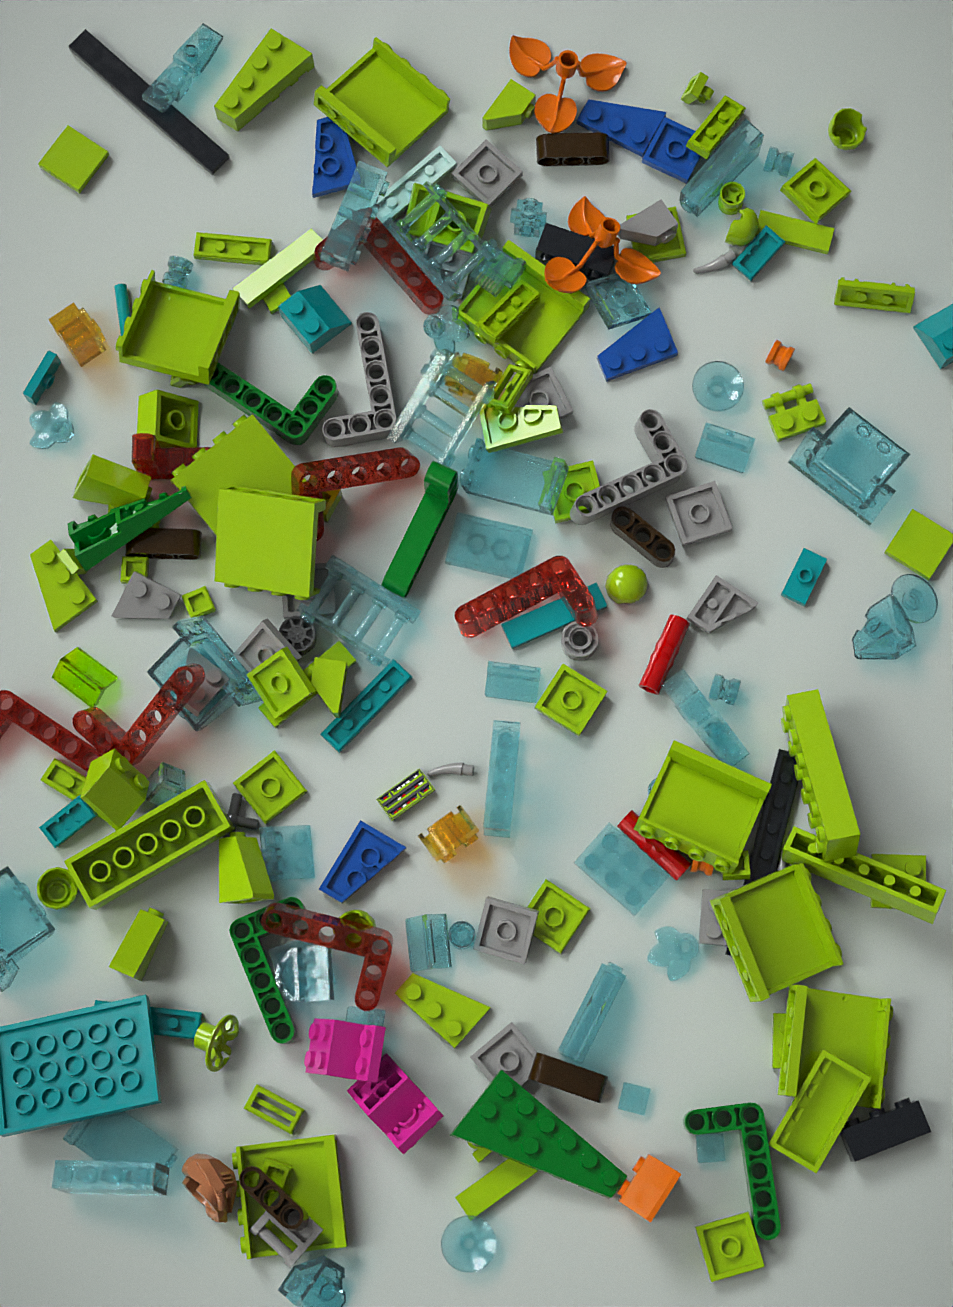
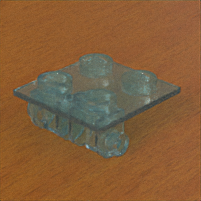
M310 825L259 827L261 853L270 882L286 879L315 878Z

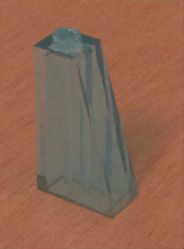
M745 118L681 190L679 197L681 207L686 212H692L698 217L720 195L722 186L728 182H733L759 156L764 134Z
M608 962L607 965L601 964L557 1050L558 1053L579 1064L583 1063L626 978V975L622 974L623 968L611 962Z

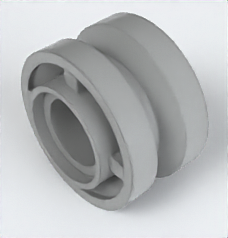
M574 621L568 624L563 630L561 647L565 655L576 661L590 658L598 646L599 637L597 630L586 621ZM577 635H581L586 638L587 643L584 646H577L573 643L572 639Z

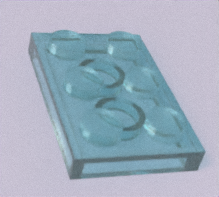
M457 512L445 564L521 581L533 529Z
M610 822L574 862L577 867L634 916L670 876L669 873Z

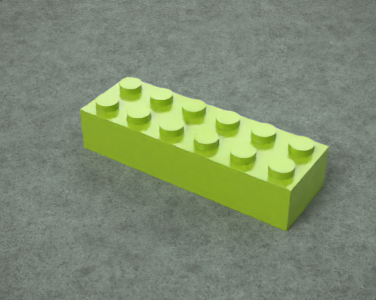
M819 690L787 695L786 706H782L783 718H781L783 732L788 733L790 741L787 742L790 757L795 756L797 763L794 765V772L797 781H802L801 797L803 804H808L810 813L807 814L809 826L811 829L815 828L817 837L814 838L817 853H822L824 862L856 856L860 831Z
M203 780L68 858L64 863L88 907L97 910L235 830L212 786L209 782Z

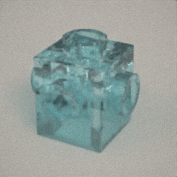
M534 198L517 200V207L511 209L510 223H514L515 235L539 238L540 227H545L547 212H543V202H538Z

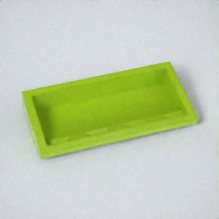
M823 1049L769 1141V1146L817 1173L869 1084L871 1076Z

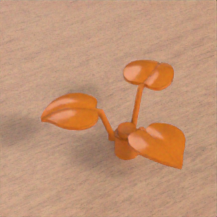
M514 35L510 40V60L514 69L519 74L525 77H535L540 69L547 71L556 65V72L561 77L558 95H542L536 101L534 108L538 122L547 132L552 134L563 132L575 120L577 113L575 101L571 98H562L566 79L571 78L575 74L576 69L580 77H586V84L591 89L604 92L611 90L618 83L627 64L626 61L618 57L599 53L587 55L580 62L578 61L577 54L570 50L561 52L559 57L556 56L550 62L551 52L544 42L534 38H521Z
M586 196L573 206L567 222L572 232L589 236L592 239L595 238L593 244L576 267L567 258L555 257L548 261L544 269L545 281L550 287L562 293L578 292L584 287L587 280L586 276L579 270L597 245L601 248H608L614 245V258L618 260L615 265V271L624 281L631 284H643L659 277L661 274L656 265L637 250L624 248L619 254L620 239L617 238L620 231L619 222L613 218L605 217L590 203Z

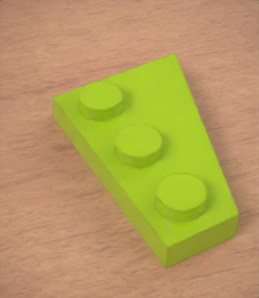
M50 539L31 553L30 557L53 630L57 632L98 601L78 574L73 575L69 572L57 555L60 552Z

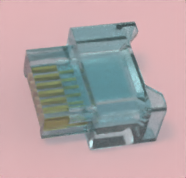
M491 238L477 255V267L470 274V280L496 298L504 286L512 288L526 270V261L522 258L513 259L497 248L496 240Z

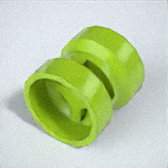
M728 182L722 186L718 198V207L722 213L734 215L741 210L745 198L743 186L737 182Z

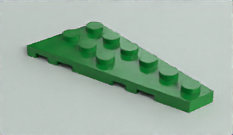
M500 1070L450 1134L452 1137L460 1138L477 1147L493 1151L500 1156L535 1170L543 1171L560 1180H566L608 1199L614 1196L627 1178L624 1172L503 1070Z

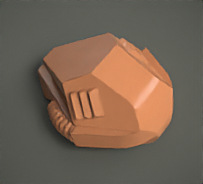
M197 1153L189 1157L182 1167V1173L186 1176L182 1184L193 1197L205 1206L208 1217L215 1222L226 1223L228 1221L227 1213H232L237 1190L234 1171L220 1160L208 1154Z

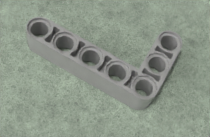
M371 312L361 313L356 319V329L371 411L326 420L322 426V432L325 442L331 447H342L386 439L395 435L397 431V419L377 316ZM366 323H371L374 325V328L365 331L362 329V326ZM370 347H375L379 350L374 355L366 353V350ZM375 371L383 373V376L379 379L370 377ZM379 395H384L388 398L384 403H377L374 400ZM384 419L392 422L387 428L379 426V423ZM358 424L367 426L363 432H356L353 429ZM337 428L341 430L339 436L331 437L328 435L331 429Z
M653 409L643 411L634 426L635 434L652 463L580 495L570 510V517L574 523L578 525L589 524L612 513L618 507L630 505L680 480L687 469V461L658 411ZM643 422L651 423L653 428L646 427ZM656 443L662 444L666 450L659 449ZM668 465L676 467L678 472L671 471ZM649 475L654 477L656 482L653 483L648 481L646 476ZM623 486H630L634 493L627 492ZM601 496L609 497L612 503L604 502ZM578 507H586L589 510V513H582Z

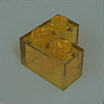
M74 302L48 319L55 332L81 367L106 351L103 341L106 339L101 333L100 327L93 318H90L83 307L78 309Z

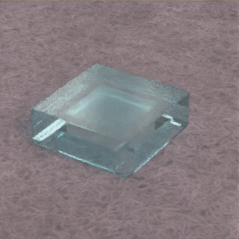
M624 1082L617 1109L644 1116L650 1088Z
M723 1133L695 1135L697 1163L726 1161Z

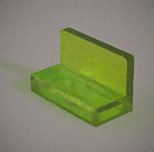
M76 647L59 660L52 675L55 681L91 708L98 705L105 689L115 683L118 678L79 647Z

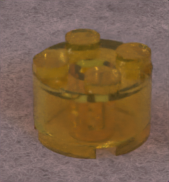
M455 352L443 382L449 388L448 391L460 397L465 393L472 397L471 401L477 404H486L485 401L493 393L503 372L497 367L494 372L489 369V362L467 353H463L461 357L459 352Z
M461 804L456 807L459 811L457 814L454 815L450 811L428 827L429 834L424 837L422 833L418 835V838L436 862L441 859L443 863H446L457 855L454 851L462 844L468 847L478 839L476 833L480 830Z

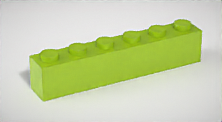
M793 826L783 848L782 861L791 865L803 863L810 873L930 924L934 923L946 893L945 889L859 853L856 856L824 862L822 853H817L814 838L817 836Z

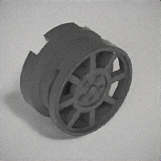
M292 616L281 624L279 632L301 656L315 647L317 635L310 620L303 616Z

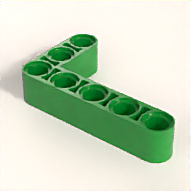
M217 363L215 371L219 373L218 376L211 379L209 385L204 384L206 388L248 416L253 414L260 424L292 445H302L308 440L338 397L335 380L331 376L322 375L313 382L294 410L291 411L220 363ZM232 385L240 387L235 393L227 392L228 388ZM324 386L332 388V391L328 394L319 392ZM252 399H259L261 401L256 407L248 406L249 401ZM314 406L317 408V411L312 415H308L304 412L307 407ZM273 413H280L282 415L277 421L269 420V416ZM293 427H301L303 429L298 435L289 433Z
M432 461L424 478L425 494L384 576L381 588L400 597H407L456 496L459 487L458 471L435 461Z
M295 897L285 898L240 917L232 922L229 929L230 936L273 1040L280 1044L291 1043L295 1039L297 1031L260 939L303 920L306 913L305 906ZM292 903L298 904L300 907L298 915L288 917L286 915L287 906ZM266 914H272L275 918L274 924L269 928H264L261 925V919ZM246 924L250 928L249 935L242 939L238 938L236 935L237 928L240 925ZM257 949L260 953L259 960L256 963H248L246 960L248 951ZM267 974L270 977V984L266 988H258L256 984L258 976ZM271 999H277L280 1002V1009L275 1014L268 1013L266 1005ZM281 1024H287L290 1027V1035L286 1039H280L277 1036L276 1031Z
M742 1103L688 1111L683 1118V1126L690 1134L700 1135L739 1129L753 1229L755 1234L762 1239H775L780 1233L781 1225L763 1109L756 1103ZM748 1107L754 1108L757 1112V1118L753 1123L746 1122L743 1117V1112ZM720 1111H726L730 1116V1122L725 1127L720 1126L716 1121V1115ZM694 1114L700 1115L703 1119V1125L699 1130H693L689 1126V1119ZM751 1135H757L761 1140V1146L756 1151H752L747 1145L748 1138ZM758 1162L765 1167V1174L760 1179L755 1178L751 1172L753 1165ZM760 1191H766L770 1197L769 1203L763 1207L756 1203V1195ZM765 1219H770L774 1225L773 1231L768 1235H764L760 1231V1224Z

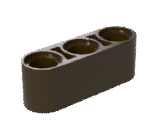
M599 132L539 135L536 138L537 164L541 166L607 164L610 161L609 136L606 133Z
M621 506L613 511L610 526L616 535L653 565L665 568L672 563L675 555V546L669 539L630 508ZM624 516L628 518L629 524L621 526L616 522V518ZM644 532L650 539L646 542H640L637 540L636 535ZM661 548L666 549L670 556L665 559L657 556L656 551Z
M148 528L126 543L125 556L148 557L149 559H200L202 532L195 529Z
M536 1052L528 1079L601 1103L608 1076Z
M249 1166L242 1170L239 1177L242 1188L283 1227L294 1232L302 1231L306 1228L309 1221L306 1210L266 1172L255 1166ZM258 1173L260 1175L259 1184L256 1187H250L248 1183L250 1176ZM278 1192L280 1201L277 1205L270 1206L268 1203L270 1194ZM297 1210L300 1213V1220L295 1225H290L288 1216L292 1211Z

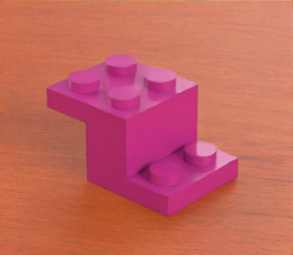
M314 1018L309 1028V1039L311 1040L309 1050L306 1052L304 1059L305 1073L377 1083L386 1027Z
M387 1053L381 1057L377 1083L357 1080L347 1090L366 1115L387 1135L403 1155L444 1116Z

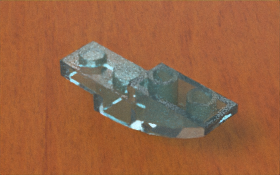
M202 23L174 53L173 62L142 94L143 100L162 113L174 100L179 102L204 71L221 44L223 36Z
M681 669L661 685L675 703V708L719 761L735 766L750 754L720 713L713 709L684 669Z

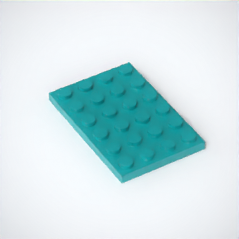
M146 994L0 1027V1136L2 1137L162 1103L150 1000Z

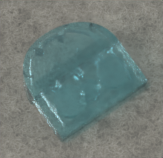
M331 945L293 947L288 949L282 960L277 962L274 976L278 990L282 991L289 1000L296 1002L334 1000Z

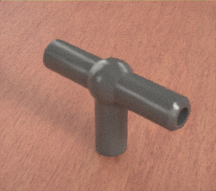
M233 793L227 815L235 830L236 826L257 830L258 819L239 816L243 796L242 794ZM230 833L223 836V838L230 837Z

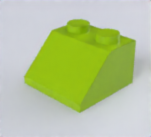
M440 189L424 239L473 254L484 235L492 209L487 203Z
M158 389L140 395L138 400L136 445L156 451H196L199 401Z
M114 748L91 761L80 798L117 831L124 826L145 801L150 782L145 775L129 763L126 757L122 756Z

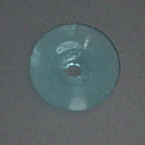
M713 361L706 363L698 369L693 378L692 390L696 400L703 407L712 411H724L732 408L739 402L743 394L744 382L740 372L733 365L723 361ZM716 385L720 386L722 391L719 393L714 392L713 387Z
M905 574L894 581L891 587V599L895 609L903 618L913 623H925L935 616L938 608L937 596L932 586L925 579L918 575Z
M471 1215L458 1217L444 1230L441 1239L442 1253L446 1261L456 1270L462 1272L479 1271L486 1267L494 1257L496 1251L494 1231L485 1220ZM466 1238L474 1240V1246L470 1249L464 1246Z

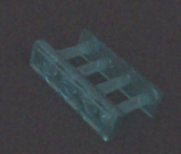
M426 181L423 186L430 194L403 220L401 218L398 220L389 217L383 225L447 300L455 302L462 295L457 290L458 284L485 258L492 263H496L499 259L494 255L496 249L487 240L483 242L445 198L447 192L438 183L434 185ZM437 201L446 213L420 238L416 237L414 239L409 233L411 230L410 226ZM453 220L462 232L436 257L432 256L430 258L425 252L427 249L426 245ZM470 239L479 251L452 276L446 277L441 271L442 265Z
M448 349L439 350L387 438L393 443L408 439L435 457L438 463L450 468L456 459L455 451L483 405H488L496 393L493 389L497 383L492 380L486 382L484 386L480 385L452 366L453 362H451L454 353ZM447 374L478 395L470 408L440 388L438 381L442 375L445 376ZM429 396L431 398L433 396L464 417L457 430L427 410L425 403ZM416 418H422L451 438L444 451L413 431L414 427L412 425Z
M332 554L325 566L329 570L327 572L329 576L309 607L303 603L299 605L297 609L301 613L299 617L311 625L314 622L364 653L367 655L366 660L374 666L380 667L382 665L386 667L390 661L389 658L384 656L403 624H407L408 621L413 624L421 611ZM344 579L351 584V590L332 620L329 621L317 612L337 581ZM365 593L373 598V605L355 633L351 635L340 628V625L358 597ZM387 607L395 612V619L376 649H373L362 642L381 610H385Z
M493 720L483 822L484 836L510 838L520 738L519 722Z

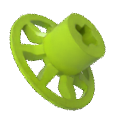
M229 1014L224 1016L216 1026L204 1022L197 1029L194 1037V1046L206 1052L205 1062L209 1071H219L229 1060V1057L223 1059L221 1052L223 1051L225 1054L231 1055L232 1050L226 1045V1042L234 1040L238 1036L239 1022L235 1015Z

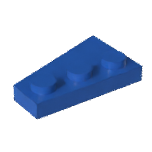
M588 99L577 118L576 124L593 133H606L609 136V141L643 157L667 112Z
M328 117L317 120L312 186L313 198L361 186L348 135Z
M660 307L597 356V361L606 382L678 355L677 348Z
M360 820L319 890L343 904L407 848Z

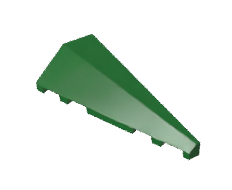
M183 486L180 491L170 496L166 492L159 494V499L148 502L146 499H142L110 509L109 513L99 518L94 514L88 516V521L77 524L75 521L67 523L69 537L74 543L75 557L85 572L190 500L192 497L188 488Z

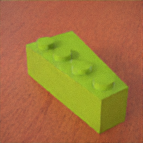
M271 28L214 105L217 119L238 132L261 113L262 108L280 97L279 94L288 86H293L301 75L315 67L313 54Z

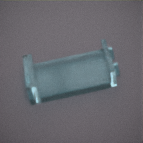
M477 438L475 445H471L469 449L467 467L462 470L460 475V483L465 492L553 516L569 470L565 460L554 457L553 461L508 449L488 453L483 439Z
M125 1111L76 1121L63 1138L68 1144L76 1146L137 1189L143 1196H146L149 1192L153 1194L162 1182L159 1178L165 1169L169 1171L178 1159V1156L175 1155L178 1148Z

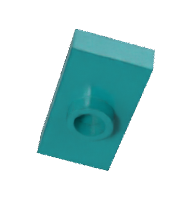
M766 225L732 265L752 281L782 248L785 241Z
M50 350L45 354L23 391L27 401L34 405H37L45 389H49L55 379L54 374L61 364L57 354Z
M803 548L781 596L805 606L827 559Z
M81 795L39 827L54 848L59 847L98 816L80 798Z

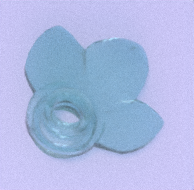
M445 305L440 308L438 313L430 314L426 318L423 329L426 335L434 339L435 347L439 352L453 357L455 356V342L466 340L470 336V331L467 324L457 319L459 308L453 305Z
M54 402L49 411L38 410L30 415V425L36 431L29 442L31 446L38 449H48L55 443H67L73 438L74 427L68 420L69 412L63 404Z
M670 926L655 930L654 933L659 943L650 950L647 961L655 966H667V975L670 981L683 977L690 970L691 959L699 951L698 940L689 933L681 934L674 927ZM682 942L689 944L690 948L687 952L681 950Z

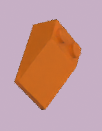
M648 1154L646 1158L640 1156L632 1169L636 1172L632 1180L629 1182L626 1179L617 1194L621 1196L618 1200L619 1202L651 1222L681 1174Z

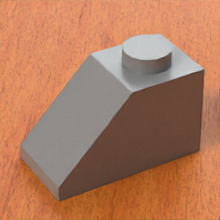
M661 199L620 224L618 237L622 240L653 246L661 242L665 244L676 236L678 222Z

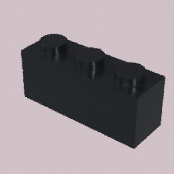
M546 223L536 248L535 259L546 266L551 259L564 257L571 260L576 267L595 239ZM597 245L579 271L591 282L607 284L616 260L614 258V246L601 248Z
M908 1097L895 1102V1108L889 1111H885L884 1107H882L881 1109L869 1112L870 1118L860 1122L859 1117L847 1121L844 1125L845 1128L840 1132V1136L850 1161H859L930 1133L931 1129L919 1100L911 1102Z

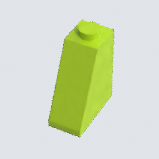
M92 454L79 476L72 498L113 506H122L142 499L148 501L152 492V488L149 487L151 477Z
M230 832V837L220 838L219 903L245 904L274 900V892L257 838L246 837V832Z
M150 907L147 912L140 909L109 967L142 981L168 924V921L162 919L164 913Z

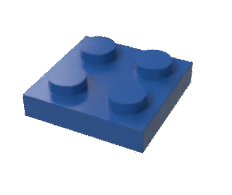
M664 117L642 158V163L687 184L701 158L699 154L686 147L688 140L696 131Z

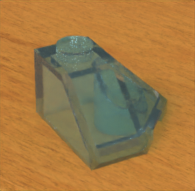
M891 594L869 607L865 614L867 621L861 631L856 630L852 637L854 656L857 659H897L916 646L913 627Z
M325 1255L293 1266L278 1288V1291L297 1307H343L346 1303V1292L342 1287V1279L345 1278V1268Z

